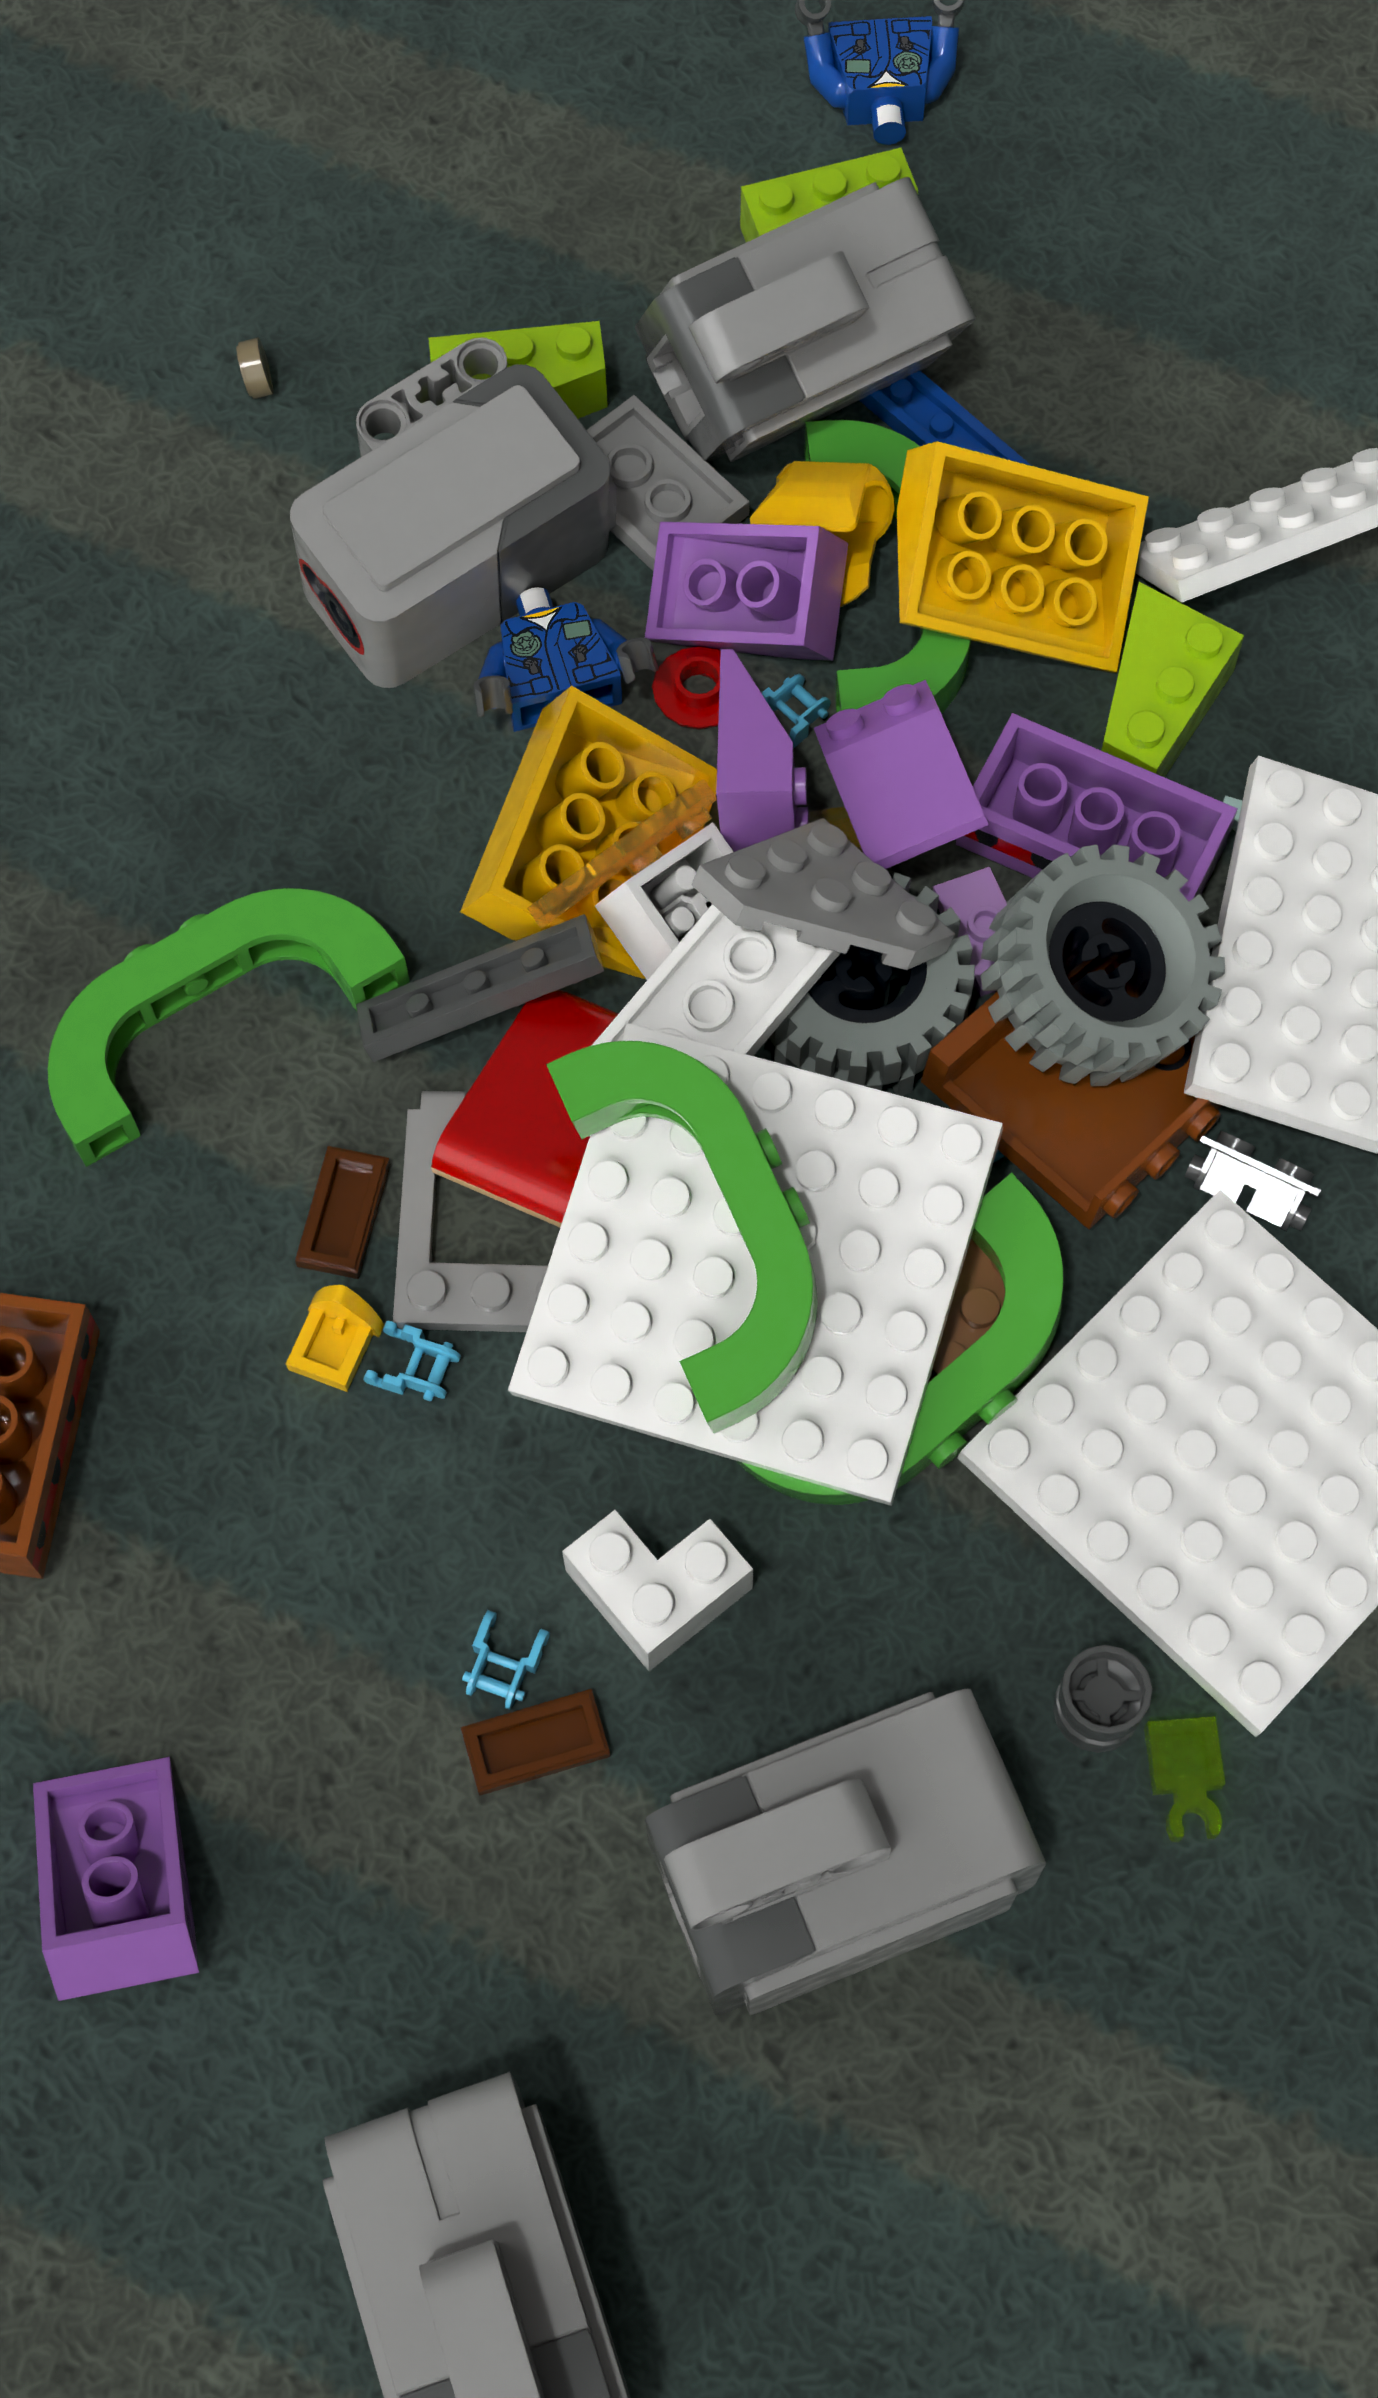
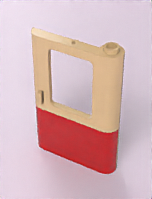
M561 989L526 1002L443 1130L433 1154L432 1172L557 1227H561L590 1136L581 1139L546 1064L582 1048L592 1046L619 1013Z

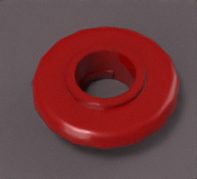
M702 646L681 649L668 656L659 666V671L655 673L652 689L655 703L666 718L682 727L698 730L718 726L720 650ZM702 675L712 679L716 686L707 693L696 694L686 690L682 684L691 676Z

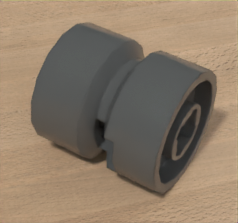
M1109 1645L1087 1648L1073 1658L1055 1692L1053 1712L1057 1727L1069 1742L1082 1750L1096 1753L1116 1750L1130 1740L1150 1707L1152 1686L1148 1671L1136 1656L1123 1648Z

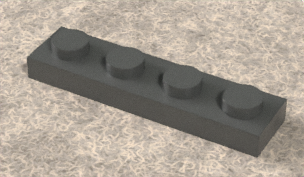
M580 915L356 1004L363 1047L371 1060L376 1062L393 1054L406 1051L426 1041L464 1028L467 1025L604 972L595 934L586 915Z

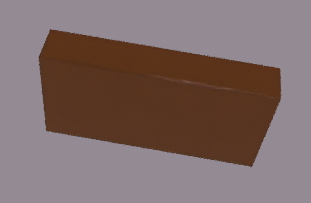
M332 1146L327 1147L295 1259L297 1267L359 1279L391 1165L389 1158Z
M592 1689L461 1727L479 1796L611 1757Z

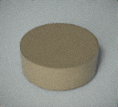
M257 337L238 342L236 346L238 362L249 396L257 399L273 395L270 368L261 340Z

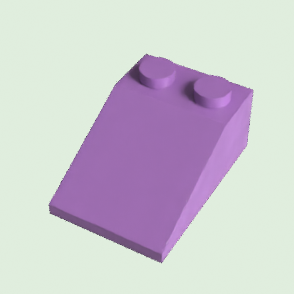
M660 522L645 638L653 642L692 647L702 646L718 650L733 649L735 652L791 659L833 661L849 543L821 526Z
M721 649L716 795L720 833L733 852L809 823V808L797 807V805H807L806 767L794 768L793 742L735 651L733 649Z
M926 679L914 685L905 684L897 686L877 701L858 709L839 711L832 715L826 723L814 727L824 757L863 853L874 863L887 869L989 825Z
M170 1757L33 1783L42 1952L58 2001L199 1973L195 1926Z

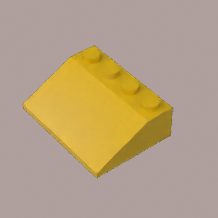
M938 441L907 450L897 505L900 623L1100 671L1117 673L1149 496Z
M571 685L544 707L540 713L460 912L515 941L585 914L594 931L603 967L646 979L595 905L628 879L704 828L716 796L717 769Z

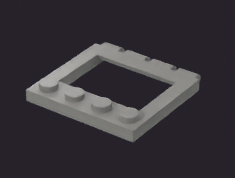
M422 1090L420 1109H408L393 1322L397 1324L399 1329H403V1326L406 1324L422 1330L527 1332L548 1268L547 1265L431 1263L437 1174L433 1173L431 1169L432 1158L443 1130L467 1093L466 1091Z

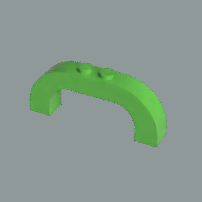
M854 420L806 422L805 461L869 463L877 467L891 487L895 505L893 515L897 518V505L907 450L919 447V445L900 433L872 423ZM920 628V640L901 659L880 667L837 670L835 687L836 713L845 709L861 708L883 698L888 691L897 686L905 684L914 685L926 679L942 714L954 700L965 678L971 640Z
M283 888L253 893L229 902L209 914L195 915L185 921L177 932L155 944H145L131 951L123 962L98 976L74 999L58 1024L49 1052L48 1084L55 1111L84 1165L88 1167L141 1136L130 1110L116 1090L115 1081L117 1066L124 1050L140 1033L247 972L277 960H299L323 969L338 983L357 1012L356 1004L410 983L405 957L390 935L371 915L347 900L315 890Z
M642 1041L606 1042L582 1048L546 1064L570 1119L581 1139L627 1119L654 1117L680 1126L699 1144L755 1264L757 1291L753 1307L738 1330L724 1341L679 1362L705 1420L714 1434L754 1415L778 1396L796 1374L809 1349L817 1317L816 1279L807 1247L799 1228L810 1224V1221L795 1188L791 1187L782 1192L771 1169L782 1165V1161L767 1129L765 1128L754 1133L743 1108L729 1087L703 1063L667 1046Z
M1012 1172L983 1196L971 1236L976 1245L993 1262L1002 1278L1005 1297L1001 1311L994 1324L982 1337L928 1383L897 1488L909 1482L931 1463L938 1469L947 1465L968 1444L963 1438L965 1433L982 1419L987 1425H990L1013 1406L1018 1400L1013 1392L1035 1371L1046 1355L1055 1336L1063 1299V1264L1060 1247L1050 1220L1041 1205ZM736 1461L759 1482L791 1498L829 1505L853 1504L869 1500Z

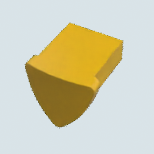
M330 1285L321 1288L315 1293L308 1308L309 1314L286 1361V1366L289 1371L348 1392L373 1335L380 1338L384 1323L374 1309L350 1288L344 1285Z

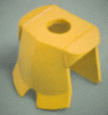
M793 461L787 464L776 477L775 487L751 515L750 524L821 526L848 542L840 607H843L856 600L869 588L871 563L876 541L885 534L892 522L895 510L894 496L885 476L877 467L869 463Z

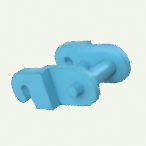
M802 674L786 678L783 685L775 692L769 687L762 692V695L773 711L779 709L795 724L789 734L793 742V748L808 737L809 725L819 717L825 719L828 716L829 712L827 710L831 704L828 697L817 700L802 687L805 681V677ZM792 696L808 708L800 716L785 703Z
M386 1321L383 1328L385 1334L411 1342L414 1345V1351L405 1374L399 1373L397 1377L385 1374L383 1379L378 1377L376 1372L367 1370L363 1380L367 1384L401 1395L404 1394L407 1387L423 1392V1399L427 1401H432L434 1396L445 1399L447 1392L440 1387L446 1368L449 1362H459L461 1355L452 1349L453 1344L444 1342L441 1345L425 1340L422 1329L406 1324L403 1326V1329H399L396 1323ZM422 1354L436 1357L427 1381L414 1377Z
M487 1610L472 1645L474 1652L479 1655L472 1672L465 1671L462 1680L468 1682L466 1688L467 1695L472 1696L476 1689L479 1688L506 1698L505 1708L511 1710L515 1700L523 1702L526 1692L519 1690L526 1671L536 1673L543 1655V1646L547 1645L550 1632L540 1629L529 1657L521 1658L520 1662L490 1651L487 1645L490 1637L489 1630L495 1624L497 1613ZM487 1661L515 1670L511 1685L482 1675Z

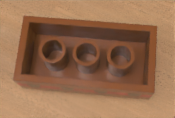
M0 1293V1573L39 1579L44 1577L100 1334V1329L86 1304Z

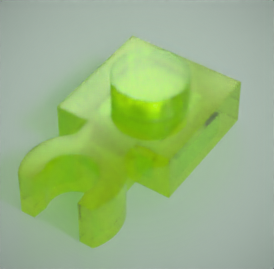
M1216 1716L1148 1721L1144 1731L1153 1795L1173 1794L1174 1805L1166 1817V1831L1171 1842H1180L1184 1837L1182 1817L1187 1813L1199 1815L1205 1822L1207 1839H1216L1222 1828V1817L1218 1807L1207 1798L1206 1791L1221 1790L1225 1785Z

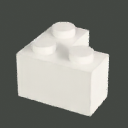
M713 822L628 879L595 905L646 980L650 978L708 910L706 903L709 901L691 885L699 865L733 853V850Z
M614 1510L562 1551L566 1572L648 1671H651L753 1587V1568L711 1519L707 1520L657 1560L618 1512Z

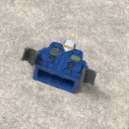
M797 0L795 15L803 25L808 27L809 35L804 36V44L812 86L833 108L843 110L847 125L872 124L874 139L880 144L891 145L901 141L906 134L905 122L923 121L925 104L937 101L954 76L959 28L954 27L955 16L963 9L965 0H958L955 4L949 6L942 4L940 0H932V7L938 15V26H932V16L828 22V32H824L823 20L829 13L831 0H819L821 6L820 13L809 12L805 7V0Z
M539 587L525 590L516 600L520 616L506 619L500 624L502 641L489 648L479 678L474 683L476 712L478 717H485L484 712L489 709H504L506 714H511L512 727L514 732L535 727L542 709L571 685L608 707L622 704L620 671H622L626 683L635 681L634 673L639 670L650 669L653 673L659 671L652 643L649 639L642 637L627 640L601 619H590L584 606L580 603L572 602L553 607L548 590Z

